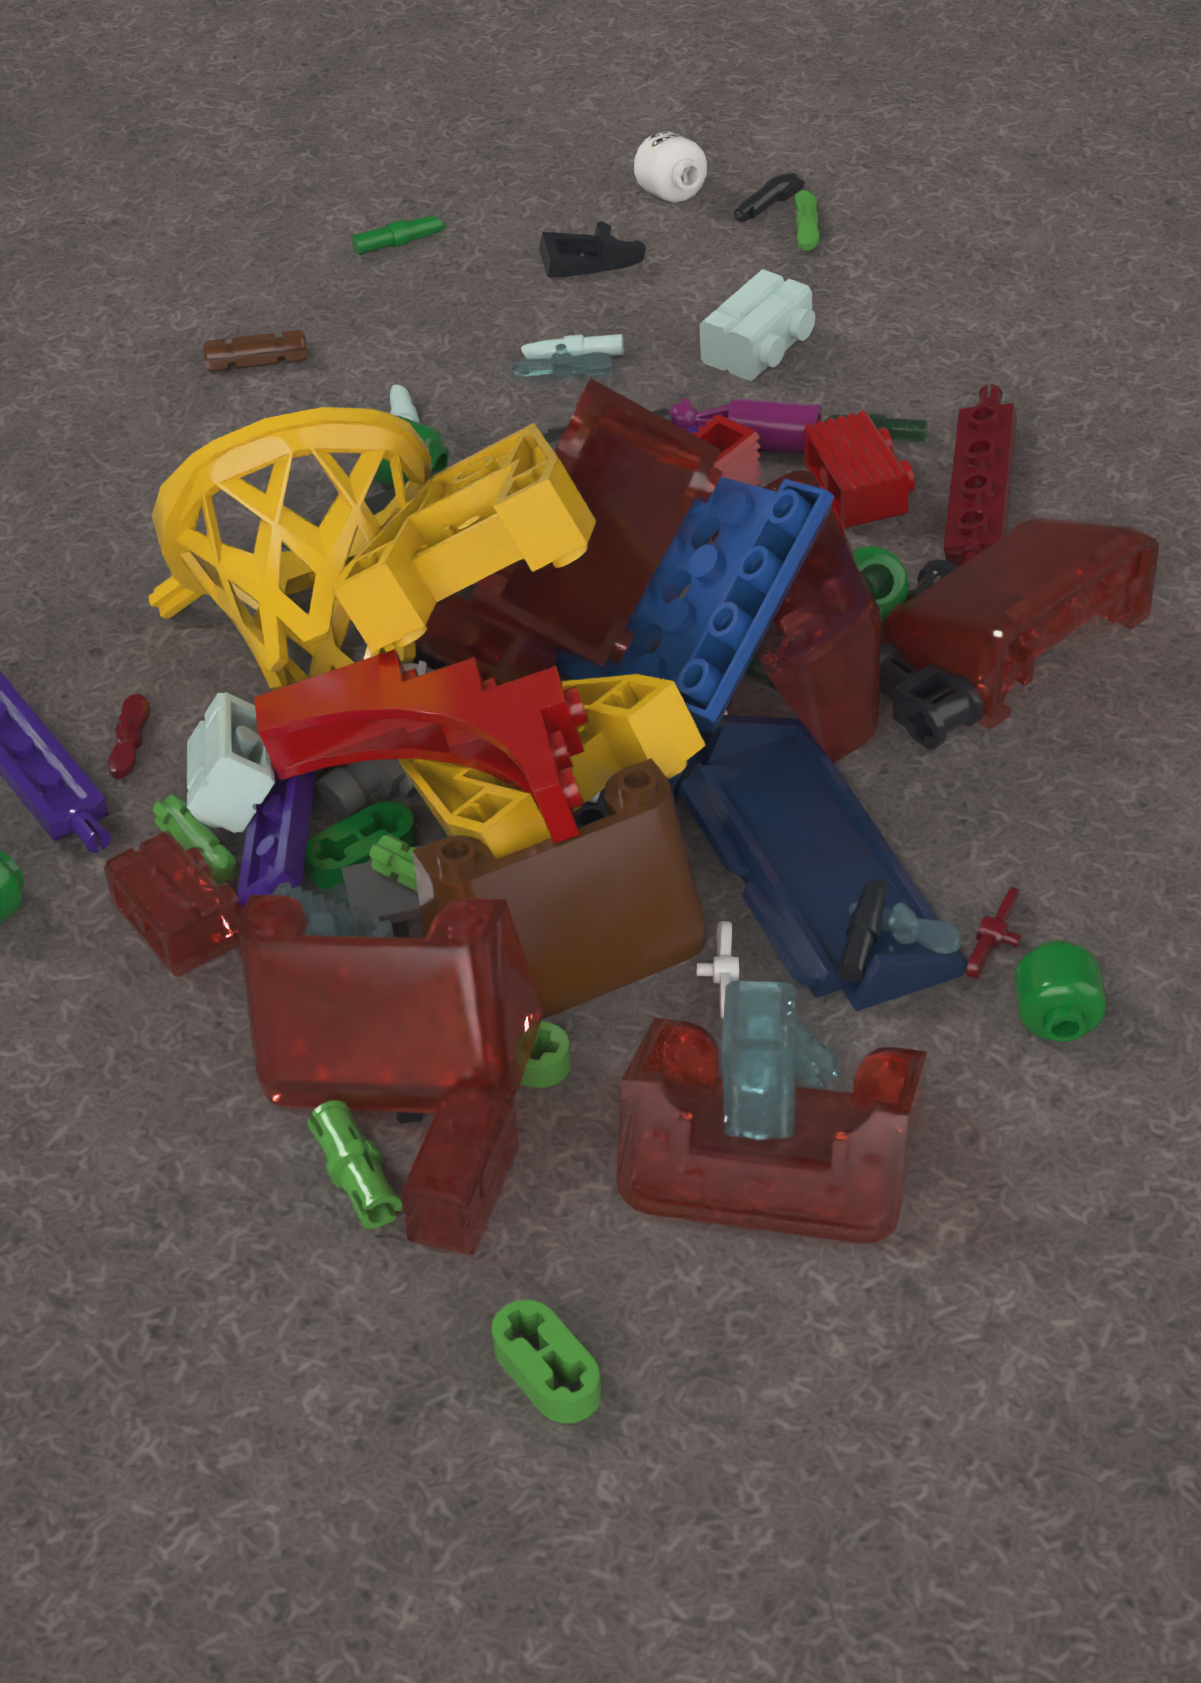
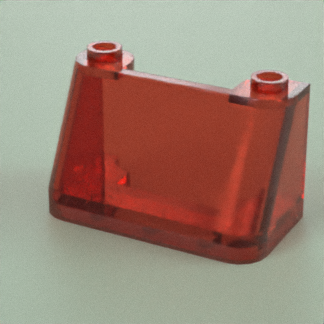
M590 378L575 406L577 409L568 426L563 430L554 450L596 520L586 545L588 549L578 559L563 567L555 568L551 562L533 572L523 558L481 579L472 593L471 607L602 670L607 660L617 665L621 662L636 632L625 627L693 501L696 498L706 504L724 471L713 466L721 449Z
M804 470L789 472L762 487L778 492L783 480L788 479L823 489L816 477L811 472ZM832 506L828 518L772 622L778 631L785 635L782 646L775 656L769 650L759 657L768 678L834 763L865 745L877 730L880 695L881 613L875 596ZM719 531L710 537L712 542L717 538Z
M1035 517L1027 522L1018 524L1011 533L908 602L897 605L885 621L884 631L886 634L884 644L891 643L905 651L906 659L920 669L935 662L950 674L959 673L967 677L979 691L984 703L983 718L977 723L991 730L1010 716L1011 708L1003 704L1014 683L1017 681L1021 685L1026 686L1033 681L1034 664L1037 656L1097 614L1113 624L1117 622L1129 630L1150 617L1159 543L1154 537L1137 527Z
M283 895L249 896L239 918L237 929L255 1073L265 1097L272 1104L293 1108H317L328 1101L339 1100L345 1102L350 1110L483 1115L498 1111L513 1100L519 1089L544 1014L506 899H459L453 901L437 913L430 925L426 938L304 935L308 920L299 901L293 897Z
M654 1018L621 1081L616 1173L618 1191L629 1206L636 1211L648 1215L859 1244L879 1242L887 1238L895 1230L903 1206L925 1082L927 1051L884 1047L867 1053L859 1062L854 1078L853 1093L719 1077V1048L710 1032L702 1026L691 1022Z

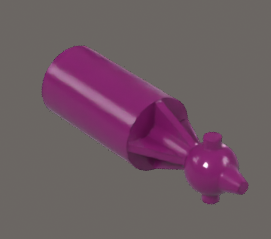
M683 398L680 403H676L668 409L672 420V428L670 430L674 433L673 436L676 439L684 434L689 427L706 426V421H713V416L722 415L755 430L760 436L757 442L761 447L758 450L804 454V427L809 422L815 425L819 420H822L821 405L732 398L730 404L697 412L691 405L690 399Z

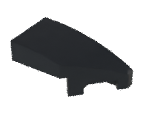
M599 221L597 222L594 236L542 232L539 251L547 277H569L617 270L643 261L646 246L637 239L635 241L618 240L610 235L612 226Z

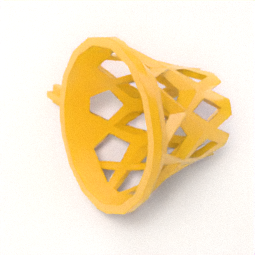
M319 407L264 418L212 440L192 453L160 486L152 513V520L161 553L172 576L153 589L154 592L148 596L150 605L159 608L162 618L170 619L203 594L211 596L245 639L271 691L355 663L341 651L351 619L332 589L345 567L429 480L431 455L428 446L409 422L393 414L375 409ZM330 453L362 454L348 476ZM312 455L339 492L319 526H316L283 505L293 458ZM383 458L390 462L396 496L384 510L373 515L364 498ZM273 464L266 493L241 478ZM402 471L409 478L405 486ZM220 490L225 491L260 517L253 553L221 542L212 496ZM201 508L207 535L196 530ZM282 542H283L291 551L281 552V550H282ZM313 587L309 613L304 612L287 596ZM242 601L256 610L254 616L250 614ZM287 637L313 656L308 676L288 656ZM414 641L401 648H395L393 643H390L373 653L367 645L364 659L396 649L401 663H412L416 657V643Z

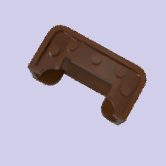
M652 758L624 768L609 778L605 785L604 795L605 803L612 815L579 827L578 836L557 843H553L551 838L497 860L488 847L480 840L469 836H450L412 850L426 958L461 1012L478 1009L485 1012H499L541 1021L680 964L700 953L705 946L706 940L705 916L671 786L667 777Z

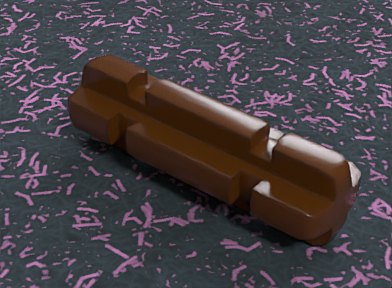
M294 330L282 332L283 337L275 338L274 333L235 337L232 338L233 343L229 344L225 343V339L206 341L203 347L205 365L208 371L215 372L229 370L228 365L236 364V369L278 364V359L285 358L286 363L304 361L307 359L306 338L303 331Z

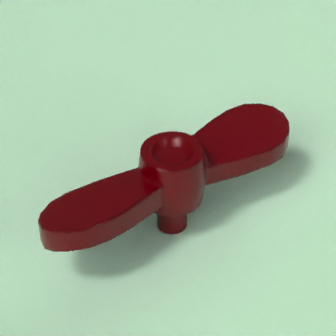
M141 694L130 695L124 700L122 705V713L119 716L120 723L115 728L117 743L108 759L109 773L114 779L123 778L133 770L136 762V749L143 743L141 730L150 716V706L148 700Z
M1011 886L995 917L986 915L983 917L976 936V940L979 942L973 949L967 966V975L969 977L979 979L993 947L1000 948L1002 943L1018 948L1022 936L1008 931L1009 924L1006 922L1017 901L1020 889Z

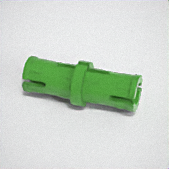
M334 1100L323 1103L315 1108L312 1112L314 1118H308V1128L326 1155L327 1174L334 1185L338 1188H343L344 1192H346L360 1223L367 1229H375L396 1220L398 1217L396 1211H401L403 1208L402 1201L383 1173L381 1167L383 1160L379 1149L372 1141L365 1139L361 1134L348 1105L345 1102Z

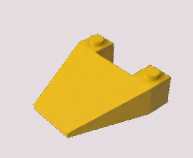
M532 423L433 475L345 567L332 591L372 653L390 643H393L395 648H401L414 642L426 632V623L438 601L523 558L532 572L551 562L555 568H560L575 561L588 549L586 545L596 520L558 456L536 425Z
M640 674L562 681L565 690L577 686L589 720L588 724L578 727L585 752L571 756L574 764L572 770L584 804L605 788L606 782L613 774L624 768L652 758L667 779H670L682 772L687 765V760L705 746L674 681ZM398 759L402 769L448 837L459 835L480 840L488 847L496 860L551 839L546 824L531 794L518 791L491 774L456 763L424 759ZM581 806L574 808L573 812H575Z

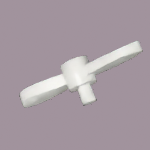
M720 921L717 924L716 932L717 956L713 957V963H697L696 974L697 976H712L713 983L719 984L720 1016L722 1020H733L731 984H738L739 957L731 956L732 923Z

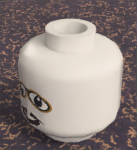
M669 131L656 132L646 138L638 148L634 159V174L638 184L646 192L663 200L677 203L695 196L703 186L707 175V160L704 151L696 142Z

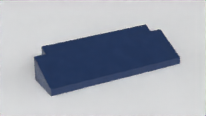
M723 715L700 759L701 765H697L692 778L683 779L678 791L723 866L728 871L740 875L746 884L742 896L792 978L803 985H807L815 998L842 989L857 1012L961 977L968 962L805 720ZM876 879H886V899L881 915L883 923L878 941L872 946L864 977L858 982L846 981L839 976L838 967L847 940L846 929L850 915L857 907L863 886Z

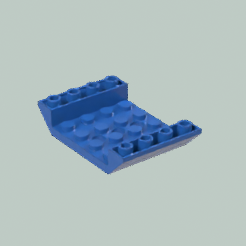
M590 427L584 440L578 445L574 453V459L567 470L568 475L596 520L586 546H590L609 520L614 521L628 533V536L601 569L603 573L593 586L586 588L566 614H555L558 617V632L548 660L550 664L557 666L559 675L567 680L640 674L674 681L697 728L714 734L828 518L834 495L828 490L788 479L783 480L778 492L666 462L655 458L628 436ZM719 531L715 541L712 544H707L712 535ZM524 558L519 560L500 597L494 602L490 616L480 634L522 657L530 655L536 626L539 619L544 615V608L555 589L569 573L567 569L573 562L560 568H555L551 562L532 572ZM691 584L687 594L683 598H679L684 588ZM662 637L657 650L654 653L650 652L655 642Z

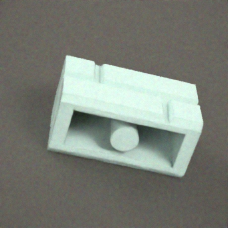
M762 269L700 323V354L703 363L722 371L727 369L730 374L749 381L754 380L768 366H777L782 360L785 351L794 342L807 339L812 332L815 323V313L812 310V291L809 286L791 279L784 281L782 276Z
M227 692L217 693L205 712V721L198 723L187 741V808L190 810V814L208 827H222L233 833L243 832L256 813V804L263 802L275 783L274 766L258 733L255 705Z

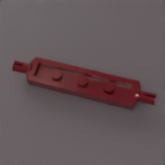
M991 384L990 396L987 385L980 389L979 405L959 409L943 546L946 561L955 564L963 572L983 577V585L986 565H991L1005 559L1017 427L1014 403L1001 404L1003 392L994 384Z

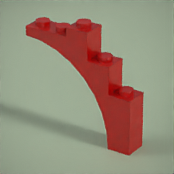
M396 649L254 697L258 733L280 780L326 767L369 760L424 759L456 763L491 774L514 789L531 794L553 843L579 835L573 809L584 805L572 770L574 764L571 756L585 752L578 727L588 724L589 720L577 686L565 690L556 666L498 686L495 677L483 680L475 657L419 676L415 668L408 671L404 670Z

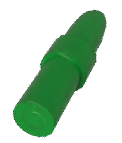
M435 216L422 217L410 221L399 220L387 223L382 228L352 235V246L356 254L390 246L398 247L409 244L413 240L441 232L446 228V225Z

